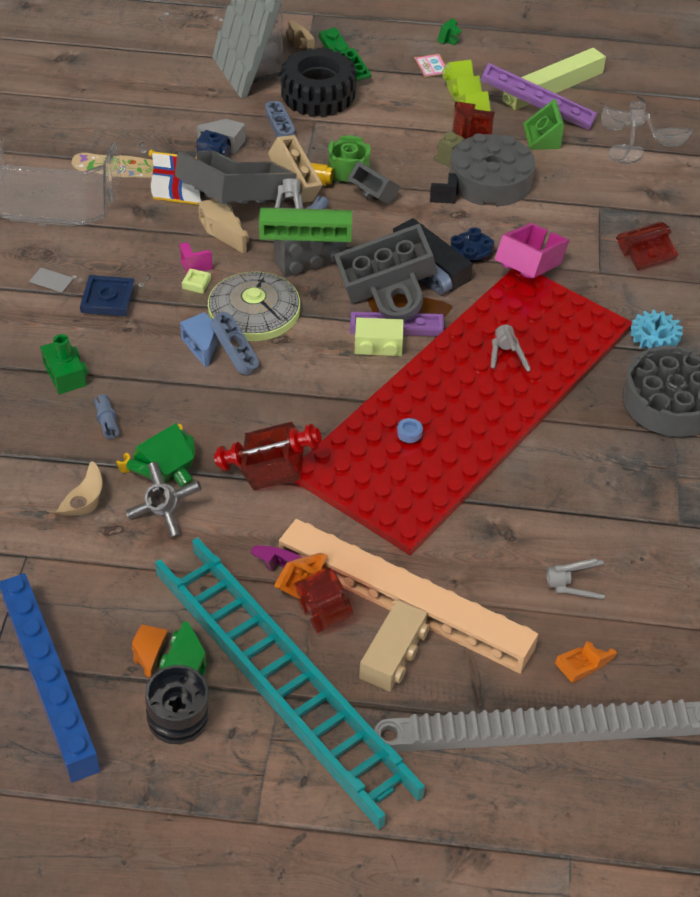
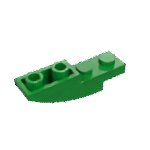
M336 27L319 32L318 38L326 50L333 49L334 52L339 51L344 56L349 57L354 63L356 82L371 78L372 74L355 48H349Z

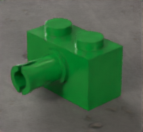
M58 334L53 338V343L40 346L43 364L58 395L86 386L85 376L88 375L86 364L84 361H79L78 349L76 346L72 347L67 335Z

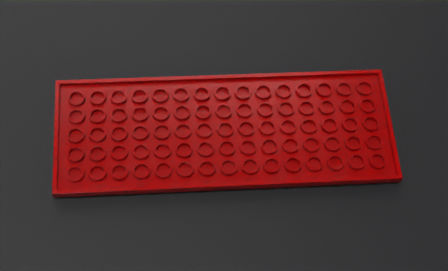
M511 269L319 443L318 449L311 450L288 471V478L411 556L629 333L632 321L545 276L539 275L535 278H527L522 276L520 271ZM506 324L512 326L515 337L518 339L519 345L531 368L530 371H526L517 351H512V349L504 350L501 347H498L495 368H491L492 340L496 338L495 331L498 327ZM412 418L422 424L423 430L420 440L414 443H407L398 438L397 426L401 420Z

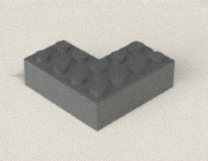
M214 150L198 151L197 159L196 151H178L175 176L183 180L184 184L194 186L195 190L205 192L206 196L217 199V202L221 204H230L231 201L244 204L249 203L251 200L260 203H266L267 200L276 201L278 186L283 185V179H296L297 175L274 162H236ZM283 194L281 202H284V199L293 198H285V194Z

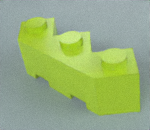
M472 61L448 62L442 70L443 80H446L447 88L462 118L486 115L491 112L488 91L482 92L480 75H473Z

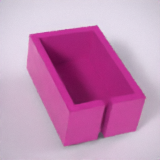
M528 223L502 235L494 260L501 262V265L505 268L520 271L524 277L535 278L562 263L570 240L551 232L546 247L542 249L548 230L534 223Z

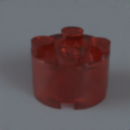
M326 567L293 584L300 597L297 599L299 606L304 614L309 612L312 616L310 622L316 633L324 631L353 616L349 598L345 599L342 592L344 587L332 568Z

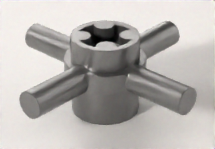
M152 462L148 464V468L154 485L146 491L145 502L127 509L126 513L129 519H133L153 511L155 514L164 517L170 538H177L180 536L174 513L180 508L181 498L201 491L202 487L199 481L178 489L164 484L158 462ZM167 498L165 503L159 505V502H163Z

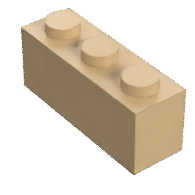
M295 135L277 137L268 152L271 161L297 174L296 179H300L302 203L313 201L323 184Z
M397 600L360 662L359 679L391 692L394 684L402 681L407 661H413L418 650L417 643L419 640L423 641L428 634L430 625L426 624L428 612Z

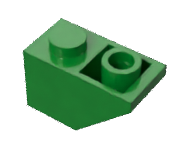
M183 621L179 631L176 630L173 633L170 651L168 654L165 653L163 655L160 669L172 665H184L197 670L204 676L207 669L205 651L190 623Z

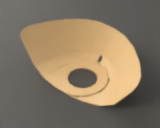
M91 461L82 483L65 497L56 512H47L63 516H80L95 510L102 490V477L97 464ZM78 496L84 497L87 500L85 506L76 509L70 505L73 498Z

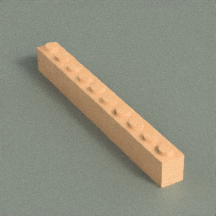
M295 519L279 539V548L293 552L301 557L317 553L326 554L327 558L318 576L390 611L397 600L428 612L426 624L430 625L429 630L515 672L522 673L535 651L539 633L534 632L529 627L517 624L507 619L504 615L496 614L476 602L460 597L455 592L441 588L428 579H422L408 572L405 568L397 567L379 556L365 552L356 545L346 543L333 534H327L310 523H304Z

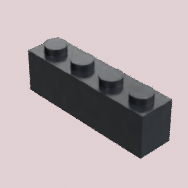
M412 218L393 228V233L419 224V222ZM420 223L434 256L435 264L447 273L452 281V289L450 291L452 292L471 281L473 263Z

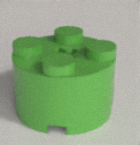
M351 135L341 136L339 141L334 142L333 140L330 142L328 165L334 169V181L351 182L347 179L358 161L370 167L371 148L368 142L366 145L362 138Z

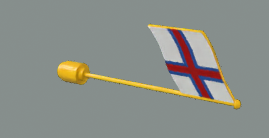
M151 149L148 154L153 158L154 168L151 180L153 199L198 205V202H201L200 191L195 190L192 185L184 184L183 180L175 176L177 154L154 152ZM311 163L323 186L331 185L334 169L329 167V165Z

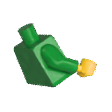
M175 423L137 445L132 459L128 453H125L123 455L124 461L120 462L117 460L116 464L121 473L131 471L152 480L148 464L158 462L164 484L174 478L177 484L183 487L193 481L187 470L191 467L196 454L195 439L183 430L181 424L177 425Z

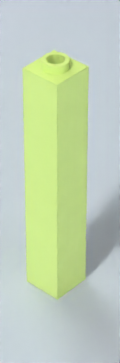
M591 48L521 78L553 93H557L602 74L606 56L595 48ZM503 92L502 101L514 110L530 104Z

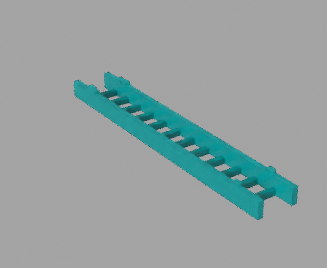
M198 537L192 540L193 553L204 565L183 578L176 577L161 559L155 562L156 575L378 830L385 826L386 814L374 801L377 800L379 804L394 793L393 788L400 783L417 801L424 797V784L403 763V759L398 753L382 740L225 568L218 556L214 555ZM211 572L218 579L219 583L194 597L186 586ZM227 589L236 600L210 615L201 604ZM243 607L252 618L225 633L217 622ZM259 625L268 636L242 652L233 640ZM275 643L285 655L259 671L249 659ZM292 662L302 674L276 690L266 678ZM310 681L319 691V694L293 710L283 698ZM327 700L337 711V714L311 730L301 717ZM345 720L356 734L329 751L320 741L319 737ZM364 741L374 752V755L353 770L347 771L337 758ZM382 761L392 772L393 776L367 794L364 791L365 785L359 777Z

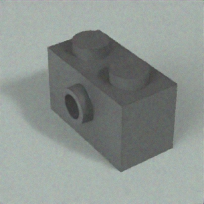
M359 161L347 179L362 188V194L372 200L376 197L389 205L401 187Z

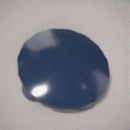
M472 227L468 232L452 236L451 247L468 260H479L492 253L494 250V240L481 233L480 228Z

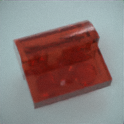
M455 101L452 132L465 139L473 137L475 134H492L495 112L475 109L476 104Z
M661 221L620 233L616 237L625 256L630 255L638 271L674 260L678 256L669 238L672 231L668 225Z

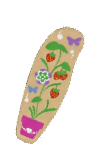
M78 153L74 155L71 162L73 167L79 171L110 177H152L154 168L153 160L122 155Z

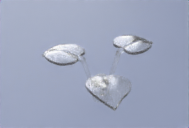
M643 101L630 103L629 112L614 110L604 106L601 114V123L608 130H621L624 126L629 127L632 124L630 144H617L608 151V156L611 160L624 164L635 163L643 157V148L633 145L636 126L643 125L646 120L653 137L658 139L660 145L667 147H677L684 144L692 135L693 129L661 128L655 132L650 119V113H646V103Z

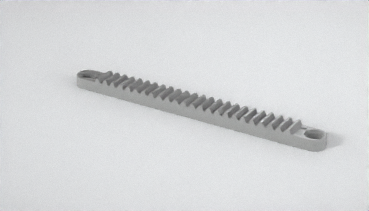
M681 699L677 703L668 700L664 704L661 701H656L654 704L646 701L642 705H639L637 702L631 705L622 703L619 706L611 703L608 707H604L603 704H599L597 707H592L590 704L585 708L576 705L573 709H570L568 706L558 709L554 706L550 710L541 707L537 711L534 708H529L527 711L518 708L515 712L506 709L504 712L494 710L492 713L483 710L480 714H477L475 711H471L469 714L459 712L457 715L448 712L445 716H442L440 713H436L434 716L426 713L422 717L413 714L409 718L384 719L376 725L375 732L381 737L383 731H394L397 734L396 739L386 741L382 738V740L389 744L396 752L700 735V702H684Z

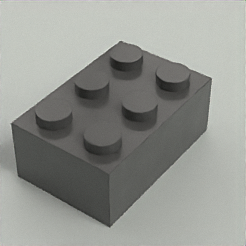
M274 240V262L284 277L292 276L336 263L334 254L345 251L346 242Z

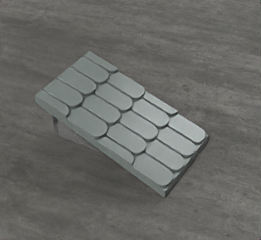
M231 0V4L227 6L222 29L218 31L212 58L235 91L238 92L240 98L248 96L252 83L281 76L283 64L282 0Z

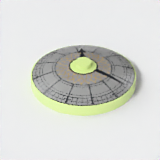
M244 272L230 276L214 287L208 298V313L211 319H214L219 312L229 313L237 322L247 341H263L278 337L294 326L300 315V298L295 287L277 275L265 272Z

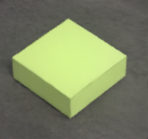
M189 269L182 281V289L204 293L211 281V273Z

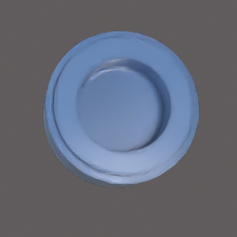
M412 418L401 420L397 426L398 438L407 443L417 442L422 437V424Z

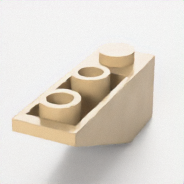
M215 198L198 202L199 219L206 232L239 252L247 253L248 233L241 228L240 220L234 216L231 204L218 203Z

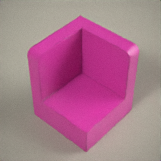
M188 242L179 244L181 263L186 274L189 269L199 271L213 269L212 253L210 250L193 253Z

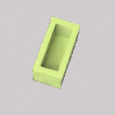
M356 317L355 354L402 356V319Z

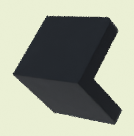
M448 173L447 184L431 183L430 202L455 204L457 175L455 173Z

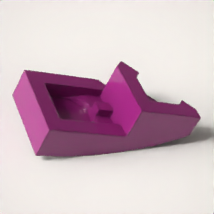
M255 545L250 551L254 557L266 563V568L269 571H273L277 564L284 568L287 562L303 558L293 552L271 546Z

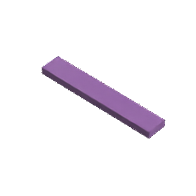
M490 63L486 66L480 79L484 83L541 109L555 99L558 103L562 119L588 131L597 112Z

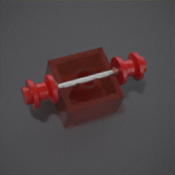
M292 421L245 433L244 447L240 442L233 443L231 449L228 450L225 446H219L216 453H214V461L216 466L224 472L229 471L232 464L241 468V473L253 490L301 480L304 447L309 446L312 450L318 449L319 443L322 442L321 432L313 424H307L304 431H299Z

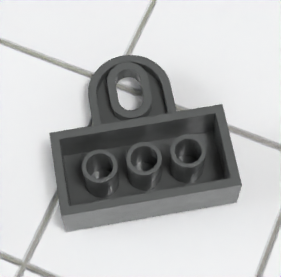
M420 223L334 254L351 304L374 297L380 314L386 319H402L404 321L415 316L423 305V295L417 280L438 273L434 256ZM396 294H403L408 303L406 306L398 308L393 303V297Z

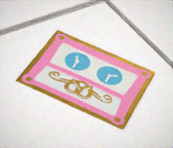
M440 53L413 57L424 77L442 75V70L446 63Z

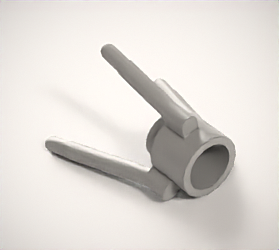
M283 179V185L278 186L275 208H280L282 195L285 194V198H294L295 208L303 209L300 179Z
M506 324L498 327L495 331L496 338L492 340L491 368H495L498 347H501L504 350L512 349V351H517L526 371H530L531 368L519 345L518 339L515 337L512 326Z
M594 558L566 565L547 566L548 587L556 588V594L568 593L603 600L605 599L604 594L566 587V584H571L572 571L601 566L604 564V561Z

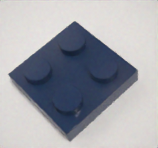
M89 275L80 303L81 313L127 316L135 288V279Z

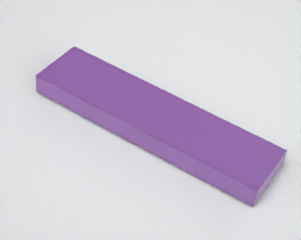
M351 312L350 334H355L356 317L386 318L379 312ZM417 313L412 318L403 321V335L438 336L444 331L443 314Z

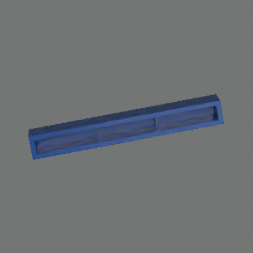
M26 573L0 581V591L5 608L71 783L99 773L100 768L96 751Z

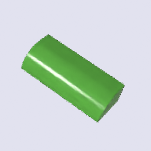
M260 208L259 237L261 240L351 242L352 210Z

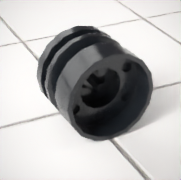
M184 665L168 666L152 675L147 683L145 693L146 719L150 731L157 739L168 744L181 745L193 741L204 731L208 722L209 689L205 678L197 670Z

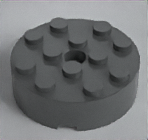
M475 134L473 137L459 142L452 151L450 173L457 175L456 193L469 202L483 205V202L496 203V207L511 205L525 198L532 188L535 169L534 155L529 147L515 140L512 136Z
M659 346L638 354L637 359L632 364L630 363L622 393L624 406L632 419L643 427L667 437L691 436L700 433V357L692 354L691 349L678 346Z

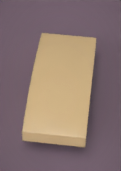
M288 21L286 37L288 41H291L293 47H300L304 51L308 48L314 49L315 39L310 32L298 23Z

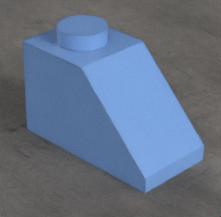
M205 312L180 322L182 341L203 366L207 367L212 360L218 338L211 327L213 319Z

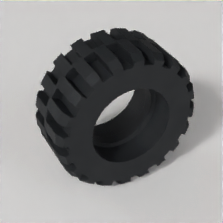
M308 48L305 51H297L295 55H290L282 64L281 96L283 101L293 111L297 110L299 114H308L311 117H315V115L326 117V115L332 116L336 115L337 112H343L346 107L348 108L353 103L356 96V69L354 63L349 57L344 56L339 51L334 52L333 49Z

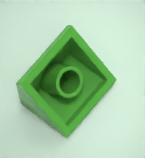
M553 99L523 123L531 150L561 148L564 123L558 103Z

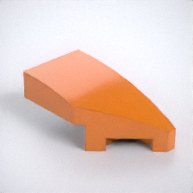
M317 553L287 562L274 587L300 599L311 576L318 577L327 555Z
M141 624L132 641L133 661L144 668L146 677L151 678L158 666L159 654L168 640V630Z
M586 641L583 648L578 647L558 655L555 664L571 683H575L615 658L617 652L611 648L608 651L597 649L593 646V643Z

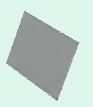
M40 268L29 282L62 293L74 278Z

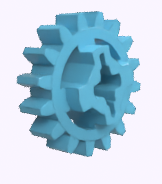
M652 310L651 314L643 311L642 316L637 314L636 319L632 321L630 335L634 336V343L640 342V348L645 346L648 349L659 346H677L681 341L683 327L679 326V320H672V314L666 316L665 311L658 314L655 310Z

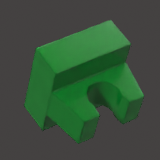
M451 18L443 24L437 41L441 44L447 42L451 45H456L459 42V39L456 37L462 32L457 27L458 21Z

